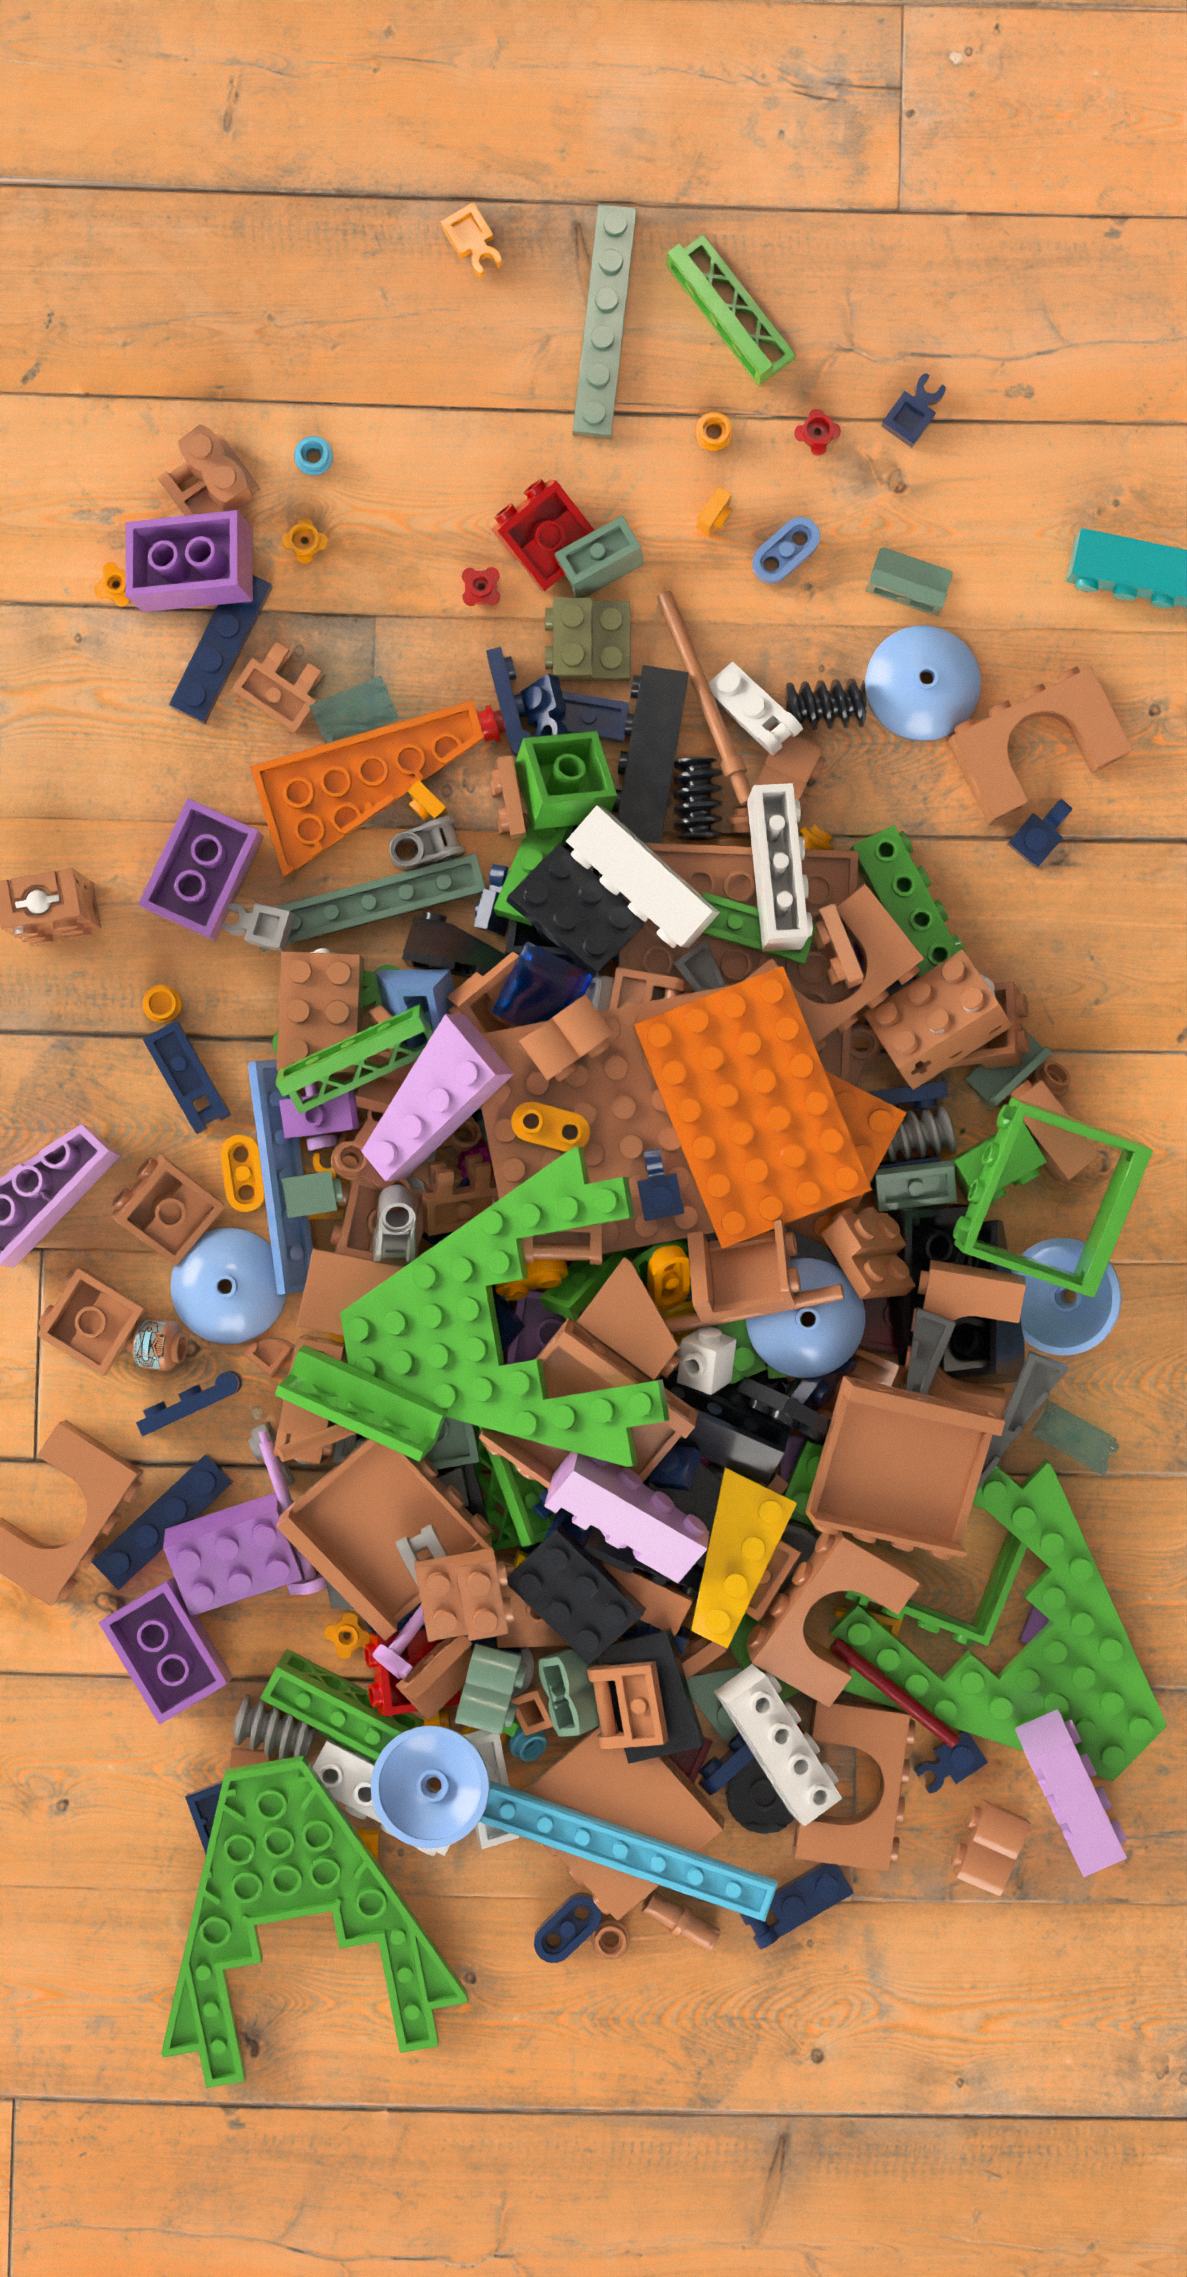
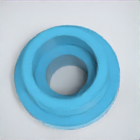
M310 436L298 443L295 448L294 459L296 465L303 473L317 476L325 473L330 468L333 462V452L326 440L321 437ZM313 451L321 454L320 460L316 463H311L307 460V456Z
M520 1727L509 1741L510 1752L514 1757L525 1762L537 1759L543 1754L547 1746L545 1731L541 1730L525 1736Z

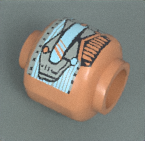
M145 1318L140 1321L127 1341V1351L132 1353L134 1363L137 1366L160 1371H170L176 1367L177 1363H182L188 1348L187 1334L182 1332L178 1323L154 1318Z

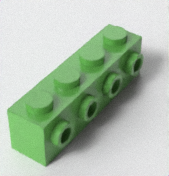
M892 825L851 847L849 851H858V870L867 887L924 958L917 964L920 971L915 975L916 979L962 949L966 953L960 938L956 934L951 936L944 923L949 919L942 903L939 900L933 901L927 890L931 886L930 880L921 865L915 866L909 854L913 852V847L904 831L898 833L895 825Z

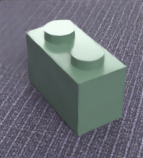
M331 1171L282 1179L288 1218L337 1211L336 1203L343 1202L340 1178L332 1179Z

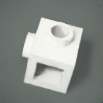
M703 1327L682 1339L679 1344L680 1350L677 1352V1357L681 1359L677 1383L712 1395L732 1381L736 1338L722 1334V1331L715 1327Z

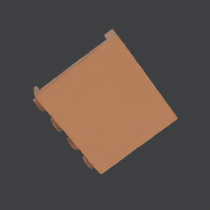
M569 1317L536 1357V1359H542L549 1399L655 1381ZM665 1387L670 1420L632 1427L638 1465L630 1467L618 1465L622 1469L629 1468L639 1475L642 1482L645 1481L681 1436L686 1439L696 1426L698 1411ZM482 1427L479 1439L483 1441L485 1448L489 1452L499 1457L504 1456L515 1464L517 1471L529 1480H537L547 1490H549L553 1473L571 1452Z
M843 1376L805 1513L813 1525H815V1529L827 1534L836 1535L841 1530L853 1533L852 1536L868 1543H875L876 1539L890 1541L893 1547L904 1551H913L914 1547L927 1549L930 1555L945 1560H950L952 1555L966 1558L967 1552L961 1546V1541L992 1435H1002L1005 1420L995 1410Z
M367 1438L280 1514L276 1528L386 1641L397 1631L398 1622L421 1603L418 1586L397 1549L396 1541L406 1536L411 1539L421 1534L422 1528L433 1524L448 1555L451 1556L478 1551L482 1548H492V1536L490 1534L492 1529L481 1515L476 1513L473 1516L463 1506L466 1502L456 1488L452 1485L446 1488L436 1477L439 1475L437 1469L426 1457H423L419 1462ZM429 1548L417 1553L420 1561L433 1556Z
M600 1726L594 1728L526 1789H519L525 1793L695 1852L700 1851L724 1829L725 1818L669 1755L628 1764L624 1748H599L598 1735L601 1734ZM543 1844L549 1853L554 1856L558 1854L568 1865L566 1866L567 1872L577 1884L582 1885L584 1883L594 1894L592 1899L596 1906L606 1915L611 1913L617 1921L659 1886L650 1881Z

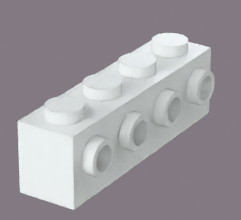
M793 783L754 785L747 804L762 952L802 949L808 937L812 936L813 929L812 916L810 912L806 913L805 898H808L809 892L808 878L806 874H802L801 860H804L805 854L804 840L802 836H798L797 823L800 822L801 818L799 799L794 798Z
M597 805L566 840L574 848L571 853L572 857L586 869H589L591 866L597 869L603 875L599 881L615 895L622 892L631 901L628 908L644 922L650 918L659 926L660 929L656 932L657 935L672 948H675L677 944L680 947L689 948L720 913L604 807Z
M751 1664L715 1690L714 1693L789 1813L805 1827L842 1799L834 1786L839 1780L829 1765L825 1762L821 1765L816 1757L820 1749L813 1738L807 1732L802 1734L797 1724L801 1722V1718L788 1701L782 1702L778 1695L782 1688L776 1678L768 1672H761Z
M328 1738L313 1766L314 1771L332 1797L346 1805L345 1810L348 1813L363 1820L368 1816L380 1822L379 1827L384 1832L392 1835L378 1818L372 1802L371 1778L375 1763ZM429 1786L433 1792H439V1790ZM450 1845L431 1849L416 1848L431 1856H435L436 1852L445 1856Z

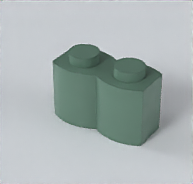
M481 1643L475 1644L455 1723L499 1735L503 1733L504 1726L512 1728L518 1704L511 1703L514 1687L522 1689L528 1665L521 1664L522 1654Z
M571 1646L539 1659L540 1680L544 1691L549 1697L550 1719L559 1737L580 1735L600 1726L593 1682L588 1681L586 1670L591 1666L599 1665L598 1660L595 1659L589 1665Z

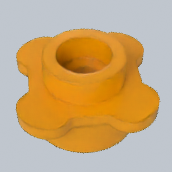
M301 518L291 528L289 533L283 535L282 545L286 549H291L297 555V561L300 564L306 565L312 562L313 555L318 550H323L327 547L328 538L325 534L319 533L309 518ZM303 538H307L309 540L308 543L305 545L301 543V540Z
M108 562L102 568L104 574L100 582L95 584L94 593L100 599L108 598L110 601L115 602L117 606L125 607L130 603V600L125 596L126 571L119 569L116 563ZM115 581L120 582L118 588L113 587Z
M353 1612L345 1613L342 1620L335 1625H327L324 1630L325 1639L334 1644L336 1655L341 1659L350 1658L352 1651L360 1646L364 1647L365 1644L370 1642L369 1632L363 1630L362 1625L358 1622V1616ZM345 1632L351 1634L349 1639L344 1638L343 1634Z

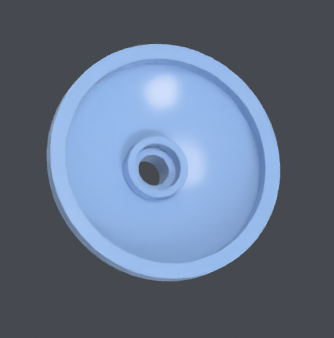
M926 625L904 628L885 639L871 657L865 677L866 697L870 709L877 720L895 735L912 741L941 739L954 733L953 728L968 720L975 710L981 691L979 666L969 647L953 633L942 628ZM923 672H928L932 675L933 682L931 684H923L920 681L919 675Z
M220 1228L202 1234L177 1266L174 1265L171 1276V1297L180 1319L196 1335L220 1344L242 1343L263 1334L279 1317L287 1294L277 1295L271 1245L259 1235L239 1228ZM223 1279H228L232 1283V1290L228 1294L222 1293L219 1289V1283Z
M1072 1238L1048 1239L1033 1245L1022 1255L1074 1273L1086 1242ZM1110 1261L1095 1297L1092 1298L1075 1292L1076 1298L1072 1303L1067 1302L1064 1297L1066 1288L1012 1270V1274L1025 1276L1026 1288L1020 1320L1024 1340L1034 1348L1053 1355L1079 1354L1097 1346L1113 1330L1121 1310L1122 1291L1119 1277Z
M813 1258L792 1259V1268L797 1267L800 1276L801 1291L798 1292L842 1284L845 1299L745 1319L747 1333L757 1354L775 1370L789 1376L801 1378L822 1376L842 1366L858 1348L865 1328L864 1303L857 1295L845 1273L838 1267ZM806 1311L812 1312L815 1316L814 1323L808 1327L803 1326L800 1322L802 1313Z
M421 1726L405 1731L395 1737L379 1755L371 1778L373 1806L384 1827L400 1841L420 1848L445 1847L468 1835L483 1817L490 1794L488 1769L478 1749L462 1734L441 1726ZM432 1777H436L441 1781L442 1786L439 1792H433L429 1788V1781Z

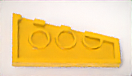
M724 1468L691 1631L728 1649L797 1502Z

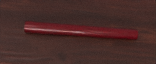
M837 1637L832 1642L829 1649L946 1745L953 1748L958 1743L961 1736L844 1640Z

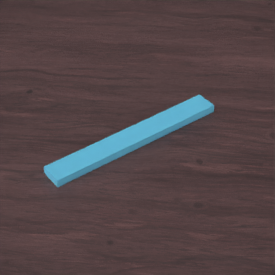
M490 1780L488 1804L479 1822L765 1922L778 1880Z

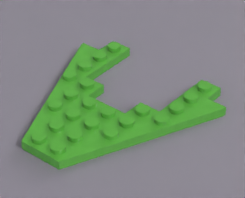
M574 1147L340 1312L348 1365L434 1403L440 1408L447 1409L448 1411L445 1416L447 1418L625 1467L638 1465L632 1427L670 1420L663 1380L549 1399L542 1359L505 1365L491 1286L528 1279L522 1243L523 1238L634 1218L628 1177L590 1183L584 1147Z
M1045 1459L1021 1485L996 1465L976 1491L974 1499L1049 1566L1023 1593L1024 1597L1050 1620L998 1674L990 1669L973 1652L968 1650L941 1677L857 1602L830 1628V1632L835 1638L840 1637L948 1726L1024 1751L1015 1728L1058 1709L1063 1721L1072 1720L1082 1742L1075 1744L1079 1755L1088 1754L1096 1771V1776L1114 1781L1167 1727V1724L1052 1465ZM848 1665L852 1678L843 1691L905 1711Z
M304 1755L226 1769L161 2051L162 2058L199 2051L206 2088L244 2082L246 2079V2070L225 1969L262 1963L263 1954L257 1929L259 1924L332 1911L339 1949L378 1942L400 2053L439 2046L433 2009L468 2003L466 1988Z

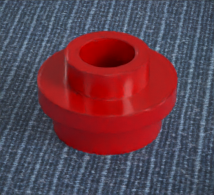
M491 704L486 705V710L477 712L485 742L495 740L496 743L502 742L500 734L505 733L506 728L501 711L493 712Z

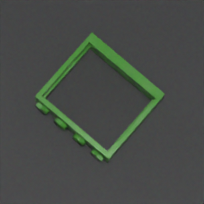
M1011 1096L1009 1104L1004 1105L999 1112L997 1118L999 1130L994 1143L989 1142L983 1153L982 1164L985 1166L980 1179H975L969 1189L968 1201L970 1204L965 1217L961 1216L955 1225L953 1237L956 1240L954 1245L965 1254L1094 1298L1153 1149L1133 1139ZM1024 1116L1122 1150L1074 1273L977 1240Z
M975 1499L973 1500V1505L985 1509ZM1008 1530L972 1624L912 1600H908L899 1614L892 1612L882 1606L881 1612L903 1620L905 1614L917 1618V1626L936 1634L939 1633L940 1628L953 1632L952 1639L964 1645L967 1644L973 1647L976 1641L988 1646L1027 1546ZM847 1591L845 1598L863 1606H867L869 1600L877 1603L855 1591Z

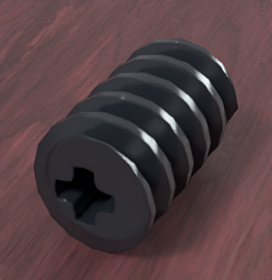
M849 678L845 690H843L840 681L834 679L829 691L824 681L818 680L814 692H812L809 683L803 681L798 693L791 682L786 684V712L791 713L801 724L802 728L805 720H809L813 731L818 729L820 719H824L830 730L833 729L835 719L840 718L845 729L848 728L851 717L856 718L859 727H864L867 713L864 680H862L859 689L855 679Z
M691 757L674 761V768L684 772L674 777V784L683 787L674 792V799L684 803L674 807L673 810L674 815L683 818L673 824V829L683 834L676 838L700 841L722 837V832L711 829L712 824L722 821L721 816L711 813V809L722 806V801L711 798V794L722 791L721 785L712 783V778L723 775L722 770L712 767V763L716 762L717 759Z

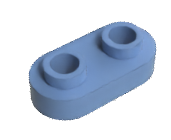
M796 517L789 520L756 550L752 560V570L755 577L765 584H777L789 576L816 551L820 541V532L817 525L805 517ZM801 534L805 536L807 542L801 546L796 545L793 542V536ZM767 560H774L777 562L778 568L775 571H768L764 567V563Z

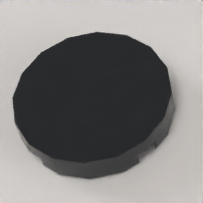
M755 1757L727 1782L725 1793L728 1809L735 1820L748 1831L760 1834L779 1832L786 1828L795 1818L789 1813Z

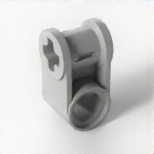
M454 815L431 820L422 826L395 835L389 846L390 858L394 866L399 870L407 872L464 855L466 849L464 846H460L453 826L456 822ZM441 832L444 835L447 846H445L440 834ZM403 843H412L418 849L416 857L408 861L401 860L396 854L397 848Z
M391 1185L383 1189L379 1194L377 1221L373 1237L374 1262H380L382 1258L406 1259L407 1263H411L415 1259L416 1217L413 1196L409 1189L404 1186ZM396 1206L405 1208L403 1211L398 1213L388 1211L392 1207Z

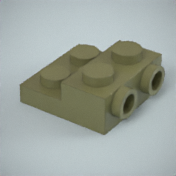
M553 598V608H545V631H553V646H545V669L553 670V675L557 676L559 681H630V601H592V598Z

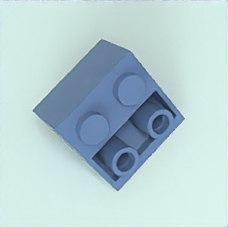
M450 969L378 970L376 973L382 1006L392 1016H396L420 1004L435 1032L444 1015L449 1014L448 1010L453 1007L447 999V996L454 991ZM424 1032L404 1040V1045L418 1048L428 1043Z

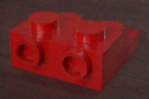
M541 478L524 491L527 499L515 508L513 504H509L496 514L494 519L497 521V524L491 530L511 556L519 561L540 590L545 592L565 575L554 553L595 530L557 480L549 479L545 483Z
M420 1628L400 1657L414 1668L442 1639L428 1642L426 1628ZM397 1630L386 1641L378 1633L370 1634L371 1643L364 1645L365 1662L368 1668L373 1667L375 1683H371L368 1686L370 1704L372 1707H378V1713L384 1716L418 1711L396 1687L402 1678L398 1679L372 1655L380 1644L389 1648L401 1630ZM461 1690L443 1707L459 1705Z

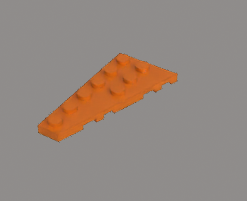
M473 700L250 766L283 878L286 879L405 796L418 780L421 783L425 782L485 740Z

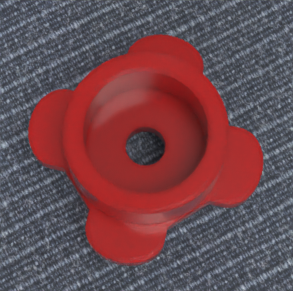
M814 409L810 411L809 417L804 424L796 427L794 435L797 441H804L811 447L812 454L820 456L826 452V446L831 440L839 438L841 429L822 410ZM819 429L821 434L819 436L815 435L814 430Z
M488 567L484 571H475L473 568L465 569L462 573V580L465 582V592L462 595L463 602L468 606H474L475 604L496 605L500 601V593L497 591V581L500 578L499 571L494 567ZM483 583L485 588L479 590L477 588L478 584Z

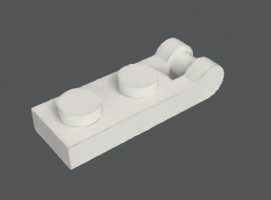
M733 661L708 683L716 703L771 755H775L783 748L781 743L790 735L795 737L803 730L801 724L791 713L786 712ZM776 722L779 724L771 732L768 731Z

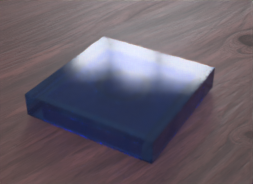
M527 941L491 1012L517 1026L548 1021L584 996L594 977L585 969Z

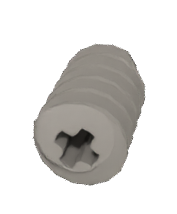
M938 1106L935 1109L934 1118L927 1108H923L920 1111L919 1119H917L912 1110L906 1111L904 1120L901 1122L886 1151L891 1163L895 1162L898 1150H901L906 1161L910 1160L913 1148L917 1149L921 1158L926 1157L928 1146H932L936 1156H941L943 1144H947L951 1153L955 1154L956 1138L951 1117L943 1106Z
M248 1694L245 1695L232 1728V1732H235L234 1742L236 1745H241L249 1737V1748L254 1751L264 1742V1754L270 1756L276 1748H279V1760L288 1758L291 1753H294V1757L304 1755L306 1758L317 1730L314 1727L312 1730L308 1729V1724L301 1720L298 1724H294V1717L288 1713L283 1719H280L279 1709L275 1706L268 1714L264 1713V1701L261 1699L253 1708H250V1695Z

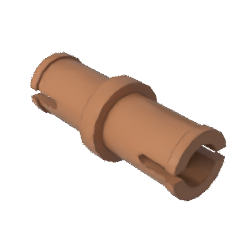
M653 1890L646 1897L642 1905L641 1912L643 1914H647L669 1927V1932L676 1937L682 1935L702 1947L706 1952L712 1950L720 1936V1929L693 1915L690 1907L686 1905L680 1907L660 1895L656 1890Z

